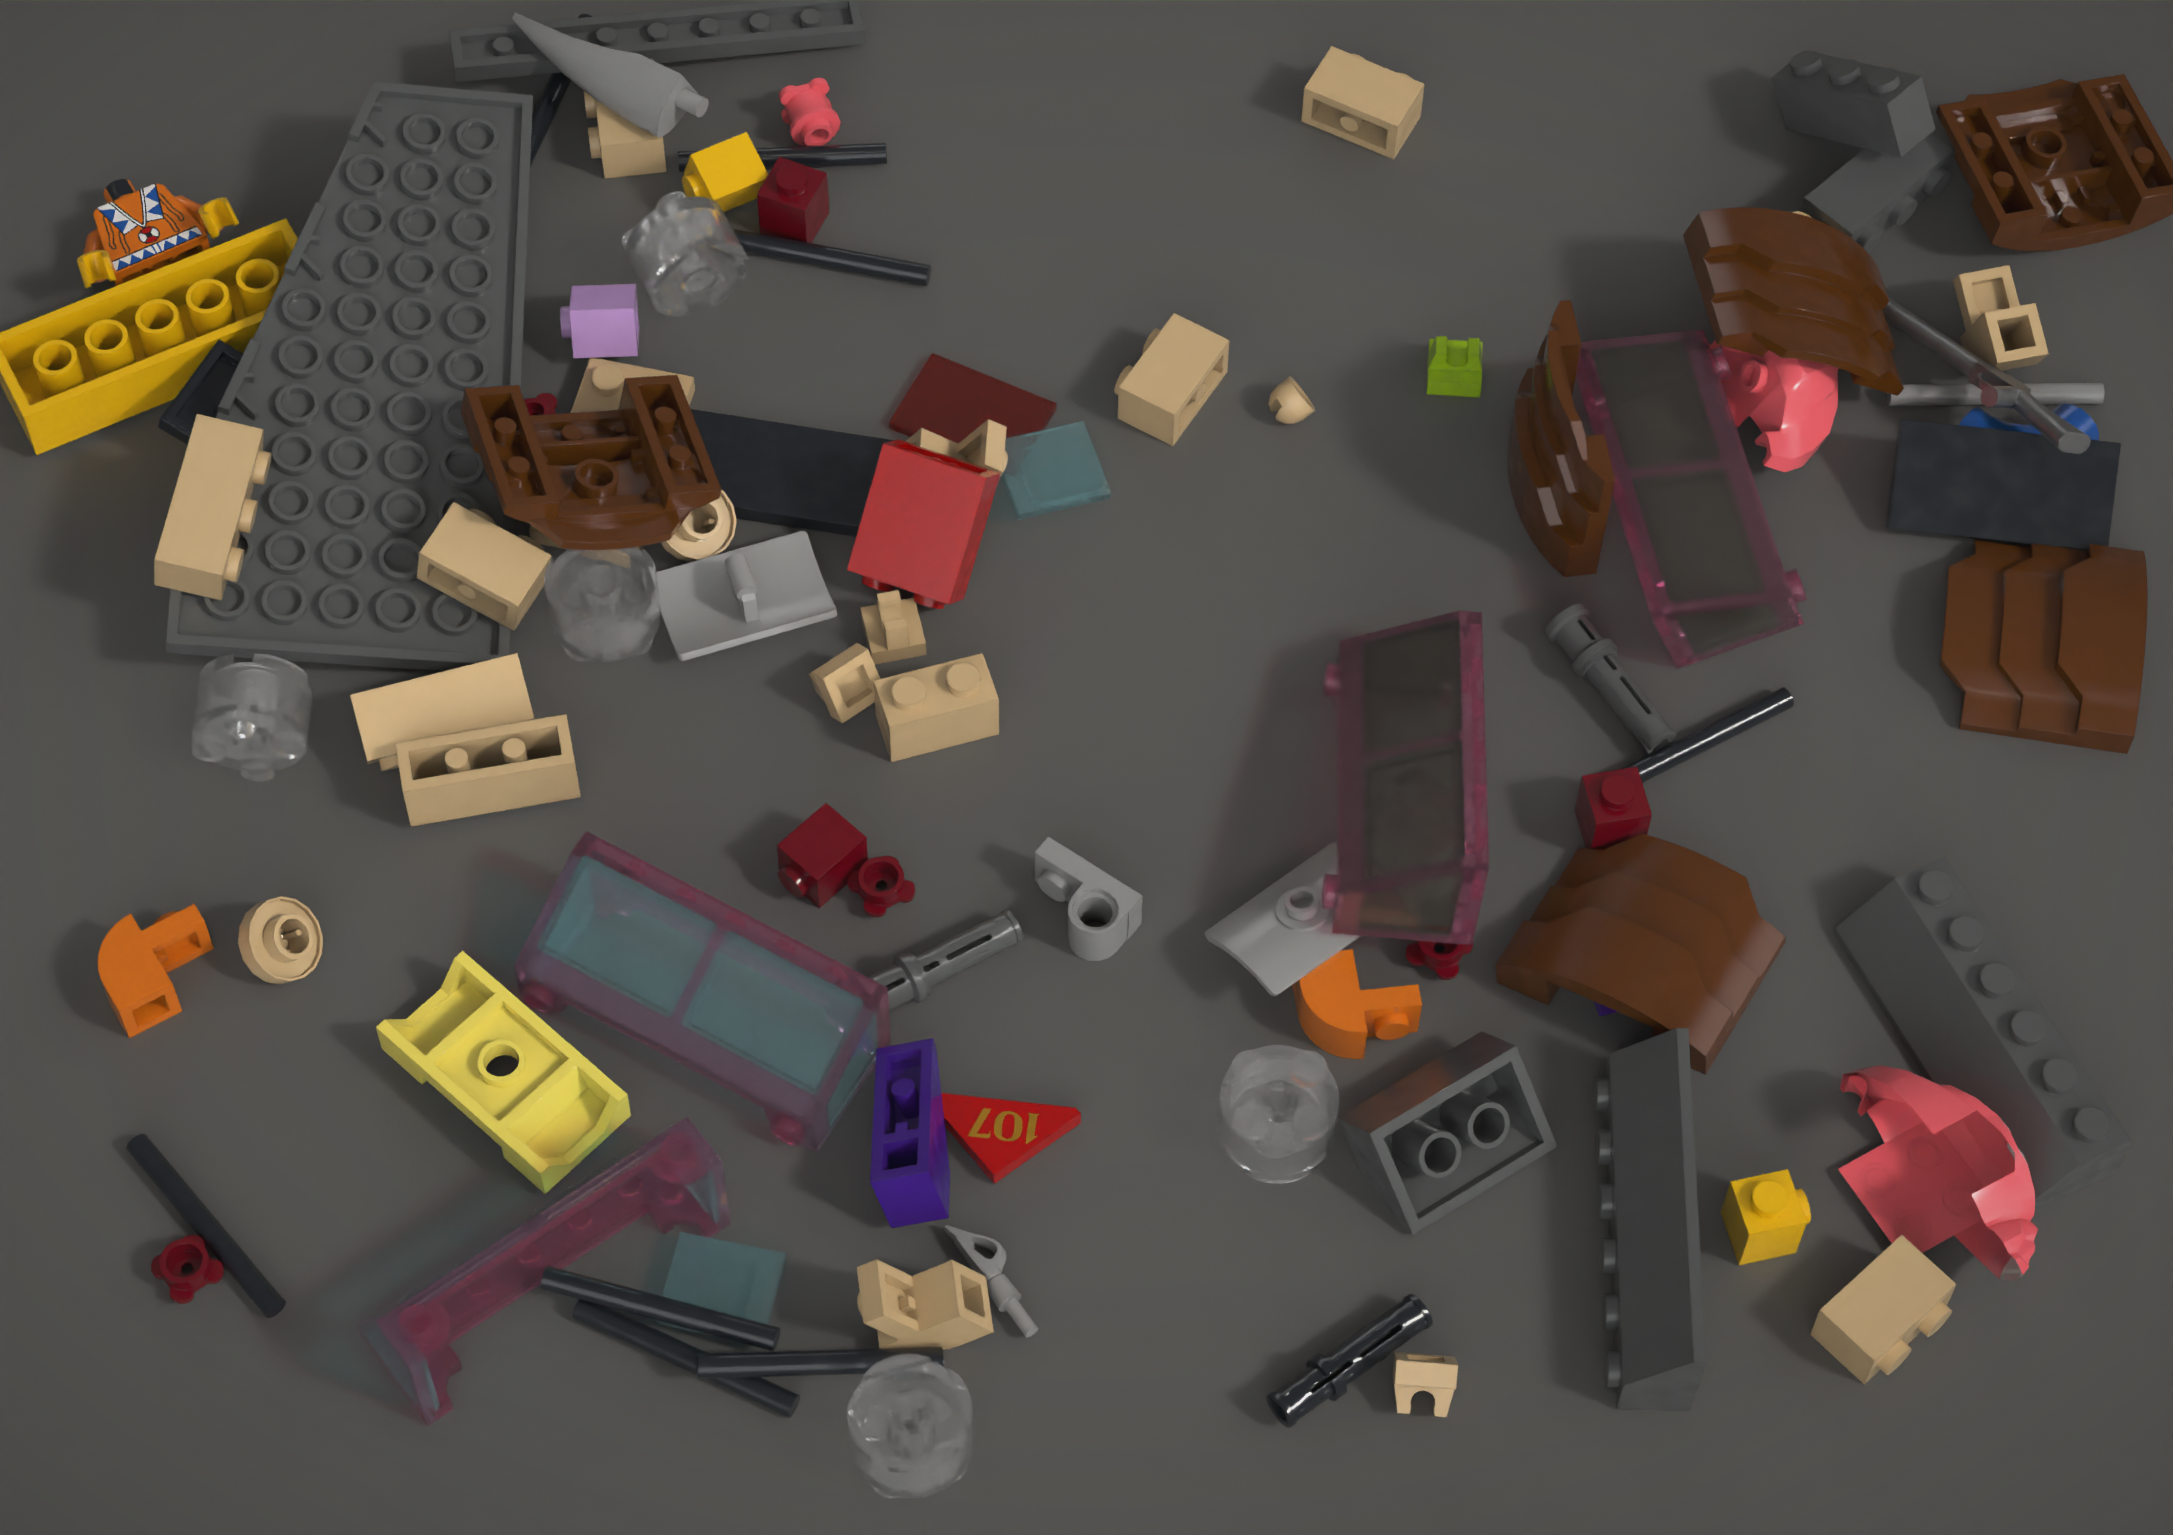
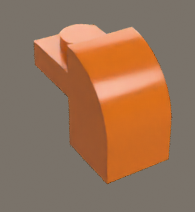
M195 904L181 911H171L162 915L153 925L142 931L132 914H129L110 929L100 946L98 953L100 979L110 1005L129 1039L182 1011L173 983L167 973L214 949L206 923Z
M1353 949L1339 951L1292 985L1297 1015L1302 1029L1314 1044L1332 1055L1347 1059H1364L1367 1037L1395 1040L1406 1036L1408 1033L1418 1032L1422 1009L1419 985L1360 990Z

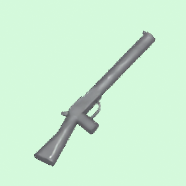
M1889 298V303L1883 309L1886 321L1969 377L1968 381L1982 390L1981 402L1985 407L2009 408L2017 411L2062 452L2081 454L2089 448L2091 443L2090 437L2043 406L2040 401L2030 394V388L1991 363L1984 362Z

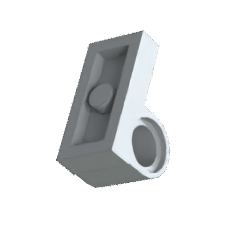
M1049 836L1036 850L1035 881L1050 898L1059 902L1065 900L1069 902L1067 941L1071 950L1078 957L1087 961H1101L1110 958L1141 925L1143 895ZM1100 920L1106 924L1101 927H1090L1085 925L1084 922Z

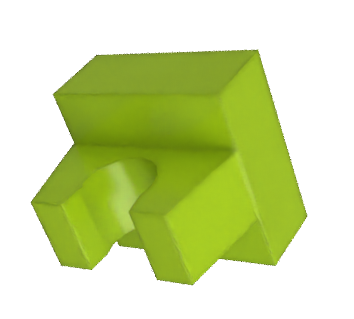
M1436 336L1435 339H1429L1426 394L1480 398L1483 342H1480V338H1468V341L1447 340V336Z

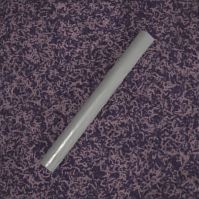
M2023 383L2031 389L2030 394L2040 401L2042 405L2064 403L2102 404L2104 401L2103 383ZM1973 384L1903 385L1904 389L1898 396L1887 393L1888 406L1983 405L1981 402L1982 390Z

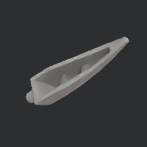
M514 12L513 21L537 49L564 75L594 99L632 124L652 133V135L661 138L669 133L686 112L700 118L707 111L708 99L699 95L680 73L641 54L610 49L580 40Z

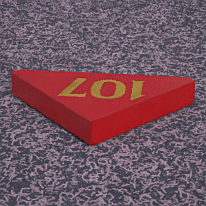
M941 1093L945 1127L994 1184L1081 1123V1113L1075 1107Z

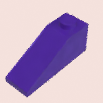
M933 1038L876 1049L870 1183L891 1228L949 1218L950 1166L937 1048Z

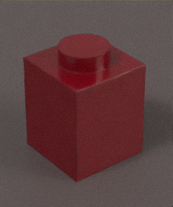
M779 156L757 193L760 234L812 243L829 214L827 173Z
M1637 766L1583 775L1581 777L1574 811L1585 848L1604 850L1640 834H1648L1652 813Z
M827 803L822 805L776 845L779 866L778 877L781 883L791 894L798 898L804 895L819 909L848 884L850 873L854 870H859L868 860L867 837Z

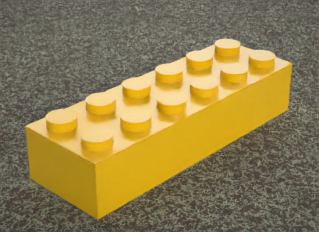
M286 218L0 332V384L36 455L175 399L218 340L244 354L250 339L254 338L284 275V267L298 240Z

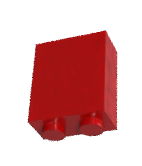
M899 439L883 443L847 570L863 575L861 583L868 587L890 592L893 591L895 586L913 592L914 602L930 608L944 609L945 604L950 605L964 599L1001 473Z

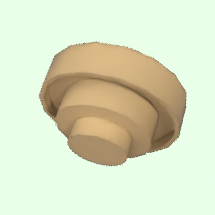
M722 490L719 499L690 511L673 537L668 541L660 543L674 557L688 562L719 554L727 548L735 534L737 520L734 505Z
M280 896L257 903L245 913L239 926L238 945L243 961L254 975L265 982L281 985L305 978L316 968L322 955L323 935L318 920L306 905L297 899Z

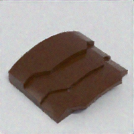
M2125 74L2079 81L2078 83L2058 79L2046 84L2016 91L1995 94H1968L1964 101L1942 104L1937 107L1936 114L1956 150L1954 158L1974 194L1971 206L1993 245L2019 251H2053L2076 248L2134 232L2173 214V160Z
M1734 207L1702 211L1697 214L1683 234V238L1717 344L1761 357L1769 350L1781 358L1807 360L1834 366L1850 372L1855 384L1896 396L1902 392L1904 387L1891 353L1895 344L1883 313V309L1890 300L1878 266L1861 245L1840 230L1824 222L1788 211L1755 207Z
M1571 300L1559 302L1549 325L1548 334L1540 346L1534 368L1527 369L1520 383L1515 398L1507 453L1511 493L1521 522L1539 552L1563 577L1597 573L1615 484V476L1604 434L1586 436L1582 420L1575 410L1572 395L1582 343Z
M677 375L625 378L619 409L608 411L530 416L519 385L465 388L461 415L473 450L480 453L488 478L494 484L503 513L514 519L531 524L563 549L615 550L668 541L676 533L690 511L720 498L722 489Z
M1975 540L1972 556L1949 566L1946 573L1945 610L1939 665L1962 691L1959 729L2127 754L2135 737L2145 657L2148 587L2144 551L2089 544L2086 551L2033 543L2028 548Z
M1640 834L1604 850L1578 848L1555 886L1549 888L1530 920L1522 922L1496 963V977L1498 984L1546 1005L1550 1004L1558 989L1563 987L1651 1026L1652 1037L1675 1028H1689L1691 1069L1706 1075L1784 946L1786 936L1759 916L1745 876L1693 850L1657 837Z

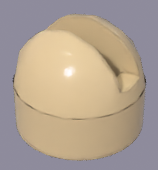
M1291 376L1277 385L1270 394L1269 409L1272 412L1278 411L1275 416L1278 422L1295 424L1304 420L1315 411L1308 396Z

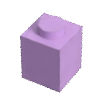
M636 284L572 286L570 306H561L560 324L562 339L572 338L573 358L638 356L640 330Z

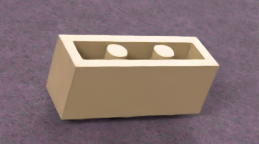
M196 415L154 559V580L156 586L222 600L227 580L232 582L238 581L244 558V549L237 548L241 532L250 534L253 529L258 501L252 500L251 495L255 484H265L271 462V453L263 451L264 429L205 415Z
M518 653L350 695L367 764L379 762L381 771L399 768L395 743L535 719Z
M567 714L395 743L402 791L411 827L581 797Z

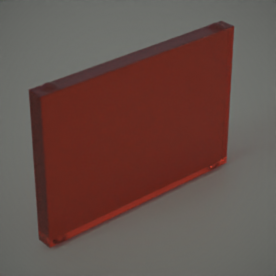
M932 353L889 421V429L911 437L918 430L924 428L959 444L986 420L990 419L1007 427L1005 451L1008 453V461L1002 475L1015 480L1056 412L1057 403Z

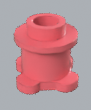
M814 78L809 83L799 86L788 85L779 92L780 102L784 105V109L781 112L782 119L786 124L791 125L790 134L792 139L801 146L825 145L840 129L841 121L836 111L831 109L830 100L826 98V94L830 89L824 78Z

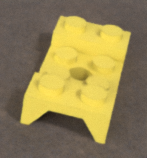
M464 951L460 952L453 959L441 989L407 1019H384L376 1026L381 1048L418 1082L423 1084L428 1081L499 1144L504 1158L544 1194L551 1190L631 1116L628 1094ZM498 1056H511L519 1062L517 1068L506 1076H494L486 1071L489 1062Z

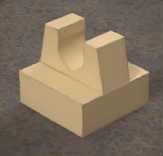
M899 590L877 594L876 605L860 607L864 634L874 664L927 655L926 641L914 597L901 600Z
M859 643L854 644L809 673L815 691L825 702L831 717L841 723L846 722L875 702L874 680L881 679L869 650Z
M1394 1352L1392 1377L1397 1413L1410 1414L1413 1395L1418 1391H1427L1434 1397V1416L1447 1417L1453 1393L1457 1387L1458 1363L1454 1356Z

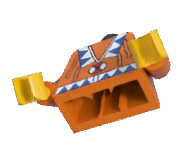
M127 179L113 181L103 192V197L107 204L96 208L93 212L97 228L86 236L83 255L77 258L84 287L86 289L90 288L92 283H100L106 279H109L110 282L114 281V285L117 286L210 249L207 234L212 239H215L220 235L219 232L225 226H236L239 224L228 199L220 197L202 205L182 195L173 196L163 184L155 183L136 191L131 181Z

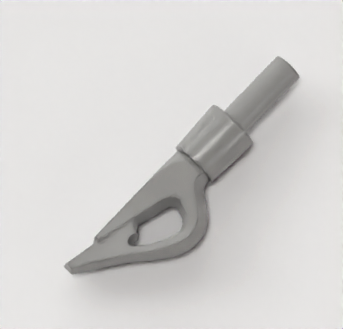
M946 1225L943 1228L944 1232L954 1241V1244L974 1271L986 1276L988 1294L1000 1312L1007 1311L1025 1337L1028 1338L1038 1331V1327L1019 1303L1021 1299L1020 1292L1005 1274H1002V1269L1006 1262V1251L1002 1245L989 1237ZM974 1245L992 1251L995 1254L992 1259L983 1257L975 1250Z

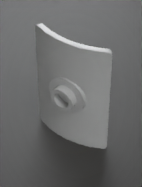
M805 531L742 547L654 572L650 575L651 586L664 625L680 661H686L837 616L836 606L826 587L809 536Z
M1333 842L1206 930L1204 935L1209 942L1220 947L1241 963L1271 996H1278L1400 909L1405 904L1406 899L1393 883L1367 859L1349 847Z

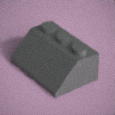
M1483 1031L1337 1117L1358 1168L1407 1233L1411 1235L1418 1233L1558 1147L1517 1046Z

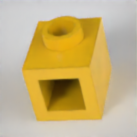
M745 132L691 154L682 177V184L692 205L696 206L699 204L706 219H709L757 199V193L767 178L768 172L748 133Z
M1788 1169L1730 1181L1721 1209V1215L1738 1265L1796 1253L1806 1224H1809L1811 1220L1806 1194L1801 1188L1795 1189Z

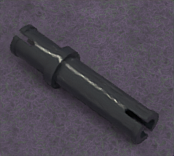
M1409 1294L1400 1303L1370 1324L1364 1326L1359 1332L1325 1356L1320 1353L1314 1355L1306 1362L1307 1369L1277 1391L1271 1392L1266 1396L1272 1413L1285 1427L1289 1428L1327 1399L1331 1401L1338 1400L1346 1394L1349 1383L1378 1362L1384 1360L1418 1333L1433 1325V1320L1427 1307L1417 1296ZM1390 1331L1389 1334H1387L1385 1337H1383L1382 1339H1380L1378 1342H1376L1375 1344H1373L1371 1347H1369L1367 1350H1365L1364 1352H1362V1353L1359 1355V1353H1360L1362 1350H1364L1366 1347H1368V1346L1371 1345L1373 1342H1375L1377 1339H1379V1338L1382 1337L1384 1334H1386L1387 1332Z

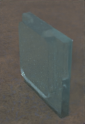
M1084 421L1006 438L1005 451L1008 453V461L1001 477L1018 520L1110 499L1111 491Z
M680 1232L662 1296L769 1325L786 1262V1253ZM656 1320V1324L703 1333Z

